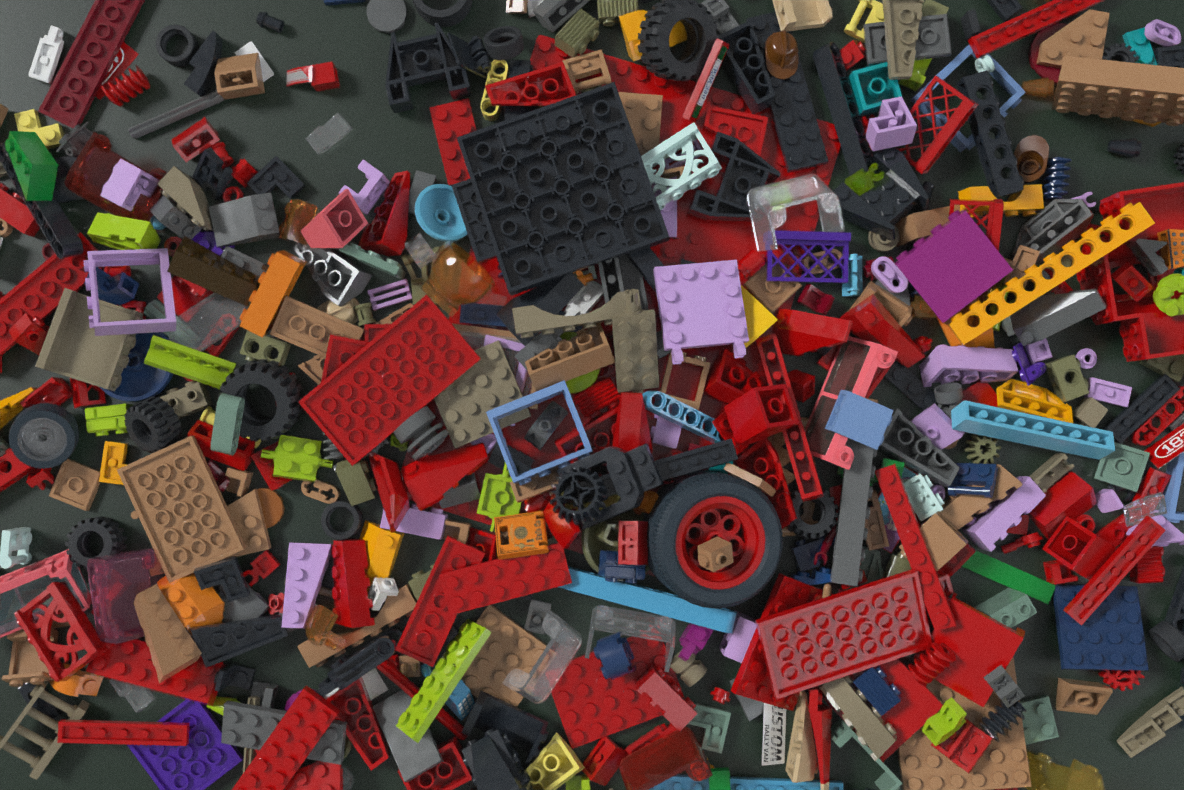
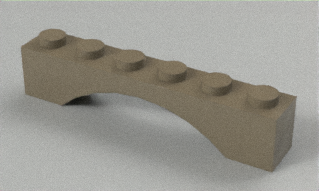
M638 290V306L641 308V302H640V296H639V290ZM624 291L617 292L602 307L590 313L577 316L555 315L543 311L534 305L512 308L516 336L521 335V338H530L534 336L533 333L542 332V335L554 334V330L557 329L569 332L574 331L577 326H583L584 329L596 327V323L603 322L605 326L612 325L611 315L620 314L626 307Z

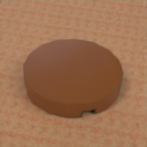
M259 488L257 491L266 528H270L282 519L285 512L284 501L277 491H271L270 488Z

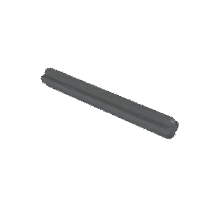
M215 90L132 126L128 131L132 138L137 139L224 101V98Z

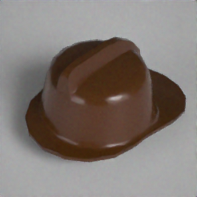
M785 30L773 33L765 42L767 70L777 79L790 78L798 68L796 39Z
M1027 136L1017 144L1014 155L1017 158V169L1023 178V182L1031 183L1039 179L1046 170L1049 145L1041 136Z

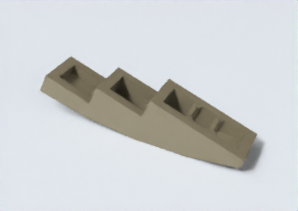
M1181 686L1161 700L1116 740L1130 758L1165 737L1166 730L1182 721L1180 716L1184 715V688Z

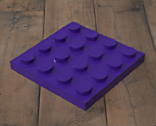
M189 700L183 701L157 721L190 723L189 744L187 746L127 745L160 790H204L244 759L235 745L221 743L222 727L204 704Z

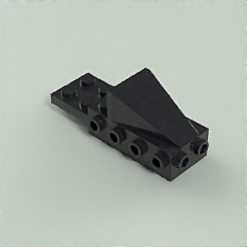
M490 729L484 733V738L479 741L476 738L466 744L467 748L462 750L464 755L462 757L463 762L467 768L470 767L473 774L471 776L477 790H535L530 783V776L523 769L520 763L521 758L518 752L514 751L511 745L512 740L505 730Z

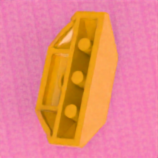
M1009 379L996 389L999 408L1073 423L1072 407L1067 403L1064 404L1059 397L1047 388L1033 384L1027 386L1025 382Z

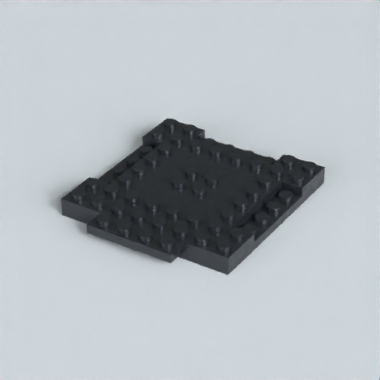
M615 82L457 137L470 179L451 186L478 264L494 258L498 259L508 292L511 296L550 283V280L627 253L633 254L669 241L667 228Z

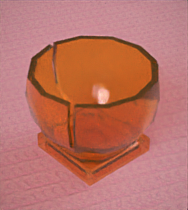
M447 241L433 256L430 276L425 280L421 289L452 317L458 311L460 305L480 302L492 292L496 285L489 273L477 263L476 259L468 266L467 264L473 257L453 241Z

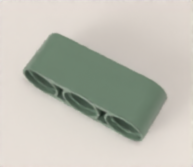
M221 393L219 396L211 439L212 451L228 455L235 454L240 436L245 404L244 398L226 393Z

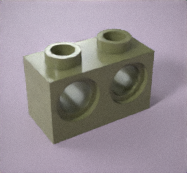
M247 330L239 354L246 355L245 360L248 361L267 359L269 363L273 360L279 362L278 366L282 367L286 363L291 344L268 336L262 338ZM257 342L259 350L253 353L252 345ZM277 348L279 352L278 357L273 359L271 352Z

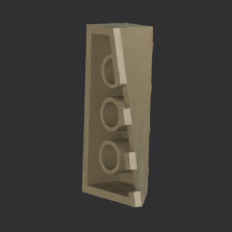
M850 675L820 686L821 691L836 711L842 710L844 713L842 717L848 727L857 730L856 734L861 744L869 746L873 751L870 754L873 760L879 759L896 741L897 736L895 734L897 731L889 722L887 724L884 722L877 710L868 703L866 697L853 685V679Z

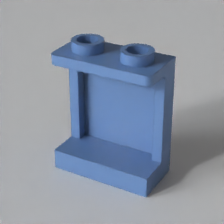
M840 390L825 429L877 450L884 441V432L892 421L894 410L850 391Z

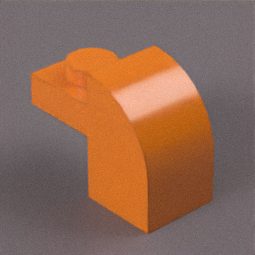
M62 663L66 669L69 668L71 665ZM79 670L67 681L56 682L51 680L49 683L55 690L66 695L78 697L79 694L97 696L103 678Z

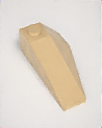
M804 690L800 691L796 704L785 769L791 781L795 783L812 781L814 774H817L819 769L808 698Z

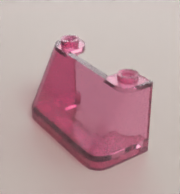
M148 548L91 558L87 561L96 632L102 642L119 644L145 636L139 622L134 601L137 594L151 587L149 569L154 568L157 562L154 549Z

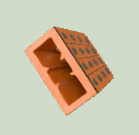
M1167 229L1158 232V241L1167 242L1166 245L1159 249V255L1165 261L1168 270L1183 267L1184 230Z

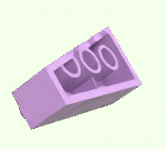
M939 345L919 365L923 386L931 387L932 383L940 382L945 384L954 381L970 384L978 379L981 380V383L1008 381L1018 372L1017 364L1012 356L1013 349Z
M289 543L282 628L307 629L325 571L329 564L332 544Z

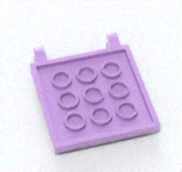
M737 260L654 267L664 350H671L673 365L681 364L684 361L681 349L733 344L735 359L743 358V355H746V348L743 343H747L749 337Z

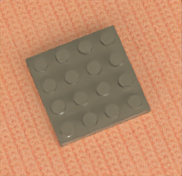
M500 340L474 350L481 360L434 398L455 449L494 433L486 412L523 397ZM528 408L498 419L501 429L531 417V413Z

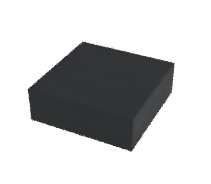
M976 10L967 11L961 18L966 41L981 32Z

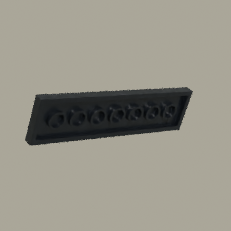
M776 12L747 18L746 22L750 20L753 22L754 33L759 41L758 46L764 57L766 71L768 70L766 66L765 42L773 33L781 32ZM787 31V33L793 36L792 31ZM798 55V68L790 78L777 79L768 71L775 93L769 108L787 173L828 163Z

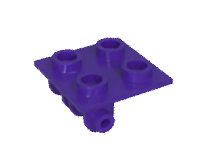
M1020 342L1013 346L1012 356L1014 361L1020 364L1021 370H1019L1022 381H1026L1027 386H1029L1046 371L1047 367L1043 362L1030 365L1024 346Z

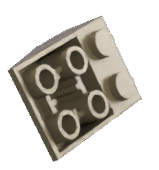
M173 166L157 183L163 189L161 193L169 200L174 201L177 204L176 207L184 214L187 213L192 218L191 221L199 228L202 227L207 232L209 230L213 231L209 212L210 206L204 190L188 174Z

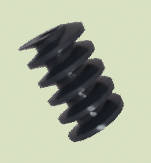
M1001 701V707L995 706V713L989 711V718L982 717L983 724L979 722V725L990 737L999 742L998 733L1005 737L1004 728L1012 731L1011 722L1018 726L1019 723L1016 718L1025 719L1022 712H1026V709L1019 701L1009 708Z

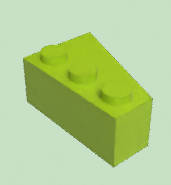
M97 212L87 232L93 242L117 250L157 249L161 241L151 222L115 216L110 213Z

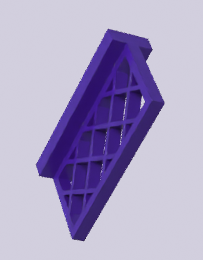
M768 231L765 233V242H767L766 281L848 283L849 241H851V233ZM772 245H780L785 252L777 258L772 253ZM795 245L800 246L805 251L799 259L790 251ZM815 246H820L825 252L819 259L810 252ZM834 247H843V256L837 259L830 251ZM786 254L795 261L788 269L780 261ZM807 254L815 262L809 269L800 262ZM826 255L835 262L829 269L820 262ZM776 264L785 271L780 277H772V268ZM796 264L805 272L801 277H795L790 272ZM816 265L825 272L820 278H816L810 272ZM837 265L843 271L842 278H835L830 273Z

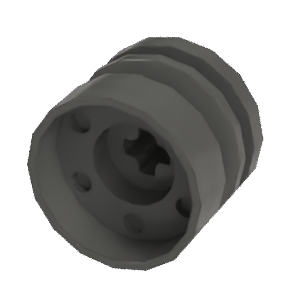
M428 406L414 413L393 432L401 444L409 440L412 441L407 451L409 453L416 448L418 449L412 456L415 461L432 453L449 435L446 429L439 434L437 433L443 426L442 423L436 424L433 427L430 425L436 416Z

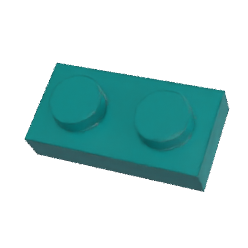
M1145 27L1122 35L1125 46L1130 45L1132 47L1130 51H1136V54L1133 56H1138L1139 60L1135 63L1157 65L1150 41L1145 36Z

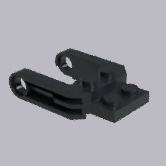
M648 444L641 445L628 452L619 447H608L557 470L559 477L562 479L564 477L562 472L566 471L567 474H570L571 467L577 472L580 466L585 472L587 468L593 469L607 462V469L617 494L621 497V501L601 509V515L593 514L595 517L594 521L586 518L587 524H583L582 520H580L578 524L580 530L587 529L641 506L644 492L664 484Z
M392 627L349 657L347 655L342 656L331 665L332 670L327 673L328 677L318 684L319 689L316 693L324 697L337 687L342 690L390 658L395 653L398 643L389 635L395 632L401 638L403 630L399 627Z

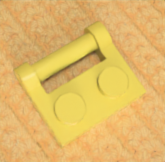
M859 0L860 3L850 23L844 29L847 35L865 43L863 28L860 31L856 27L866 7L871 8V12L865 24L884 22L883 4L876 0Z

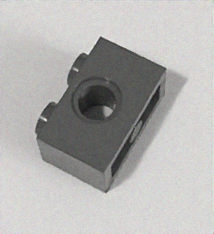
M164 195L150 209L159 222L182 239L186 236L192 240L202 229V227L199 228L191 221L192 218L187 213L184 214L180 211L176 204Z

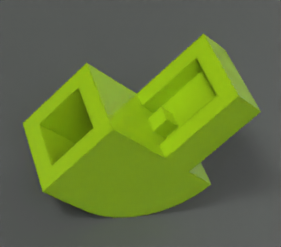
M951 697L945 701L938 713L927 719L921 730L937 746L960 729L966 722L964 718L967 713Z

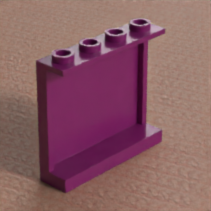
M965 210L953 212L948 217V222L943 226L941 223L935 226L930 231L932 234L926 239L922 237L913 244L914 248L909 252L906 250L896 257L898 261L894 263L942 323L1013 271L1011 266Z

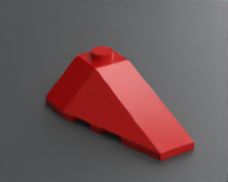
M563 62L485 85L492 106H547L576 96Z
M409 171L394 174L383 194L384 202L379 207H376L374 213H376L374 220L364 228L358 245L362 249L386 256L401 255L405 248L408 229Z
M874 294L840 317V319L853 322L850 331L860 339L878 343L897 351L898 354L895 360L907 368L925 357V354Z
M779 309L774 330L782 353L799 357L808 351L816 352L818 348H829L846 343L853 322L797 310Z
M723 349L707 375L704 392L721 401L731 403L752 388L767 385L759 378L760 374L756 371L753 373L745 365L747 362L744 359H735L734 353Z
M621 392L612 447H619L628 452L641 445L648 444L652 454L653 447L642 393Z
M768 438L760 440L735 461L741 469L763 479L775 489L776 492L773 497L765 495L771 501L773 507H775L780 519L781 528L783 529L797 519L778 453Z
M479 443L420 458L402 467L401 470L409 492L418 509L422 511L444 498L443 494L451 487L455 489L459 485V480L465 475H471L489 460V456L484 443Z

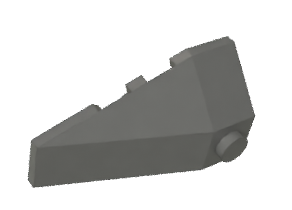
M302 233L293 246L299 258L306 261L305 266L312 273L314 281L321 287L323 295L340 307L361 294L372 277L366 270L332 248H310Z

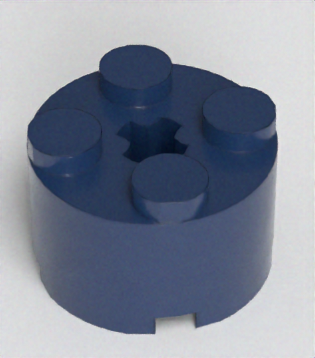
M622 631L597 640L596 647L593 648L596 658L601 659L603 664L601 670L605 679L610 678L614 680L636 671V665L632 666L631 663L634 656L626 637L621 638Z

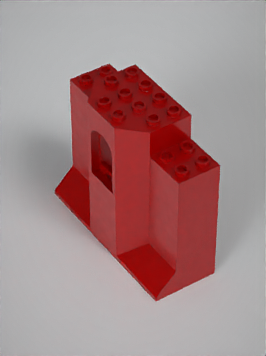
M1184 182L1120 191L1100 200L1099 210L1101 215H1103V220L1110 215L1114 218L1121 214L1119 210L1129 203H1132L1134 206L1140 202L1155 224L1077 273L1076 276L1081 290L1097 289L1107 305L1105 309L1091 315V319L1095 325L1114 322L1121 323L1120 335L1123 337V354L1127 362L1184 354V314L1168 316L1156 306L1153 300V293L1156 291L1159 281L1173 274L1175 269L1165 271L1163 274L1151 277L1148 273L1149 283L1154 288L1138 302L1129 294L1117 295L1114 293L1110 272L1112 268L1120 267L1127 261L1131 265L1141 264L1128 248L1127 243L1136 239L1158 241V232L1167 229L1184 230ZM1127 220L1119 221L1121 229H1129L1130 225ZM1103 232L1106 236L1100 237V240L1107 243L1110 241V235L1107 232ZM1082 244L1081 253L1089 255L1091 253L1090 246ZM1174 291L1171 299H1178L1182 292Z

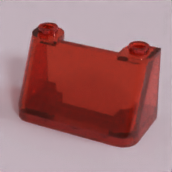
M93 132L70 168L64 185L70 191L115 216L146 221L151 213L150 209L157 203L162 194L161 191L163 189L159 185H157L151 198L140 194L132 211L100 196L103 185L109 180L113 173V167L120 159L158 180H161L167 173L160 168L151 169L149 172L111 151L112 145L106 136Z
M684 727L680 732L675 730L631 753L621 760L619 766L626 790H648L684 770L687 771L689 777L694 781H702L713 775L701 745L694 732L688 727Z

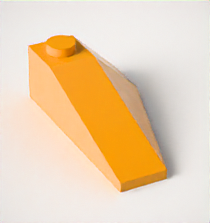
M636 10L619 16L628 55L633 61L640 60L641 56H643L638 50V45H640L638 33H641V22L646 20L644 16L648 11ZM678 21L671 30L669 47L687 40L686 29L681 21Z

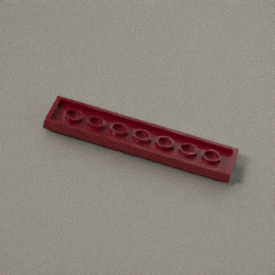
M145 0L94 1L38 112L72 129L76 125H81Z

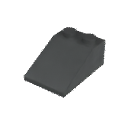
M271 193L250 195L209 207L217 248L279 238V228Z

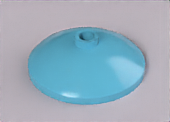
M434 184L428 186L419 194L415 202V215L419 225L428 235L444 242L458 241L467 235L452 186Z

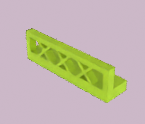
M155 335L151 339L150 348L144 360V364L220 389L222 383L226 381L225 378L234 371L236 363Z

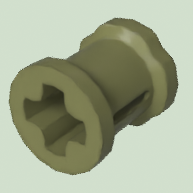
M371 302L353 307L357 311L359 327L376 322V319H373L370 308L372 306Z

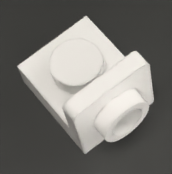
M375 577L367 593L368 598L372 599L373 603L371 610L379 611L387 596L398 595L399 591L393 578Z

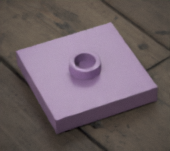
M933 404L910 420L940 450L952 444L964 434L963 431L952 429V420L936 404Z

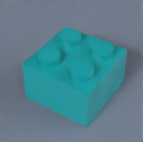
M887 62L852 71L848 77L860 116L879 112L882 100L902 96L898 80H889Z

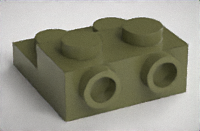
M1184 354L1141 360L1139 363L1160 375L1167 374L1174 382H1180L1184 374Z

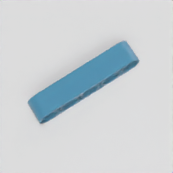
M646 391L642 394L646 410L710 442L724 441L722 436L719 437V432L712 424V421L715 420L714 418L663 392ZM653 396H654V398H655V403H654V405L652 404V401H651ZM670 405L672 406V412H671V413H669V406H670Z

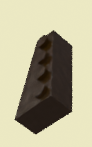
M186 236L183 237L176 249L167 272L247 307L250 302L249 298L252 292L256 290L259 277L254 273L244 270Z

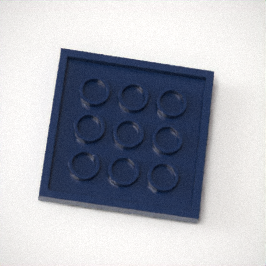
M1085 585L1055 586L1053 599L1061 670H1148L1137 586H1116L1082 625L1071 618L1063 609Z

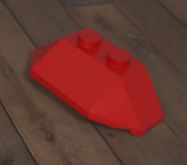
M369 452L370 466L390 531L393 533L397 530L409 510V500L412 499L408 488L404 486L402 470H399L398 464L379 454Z

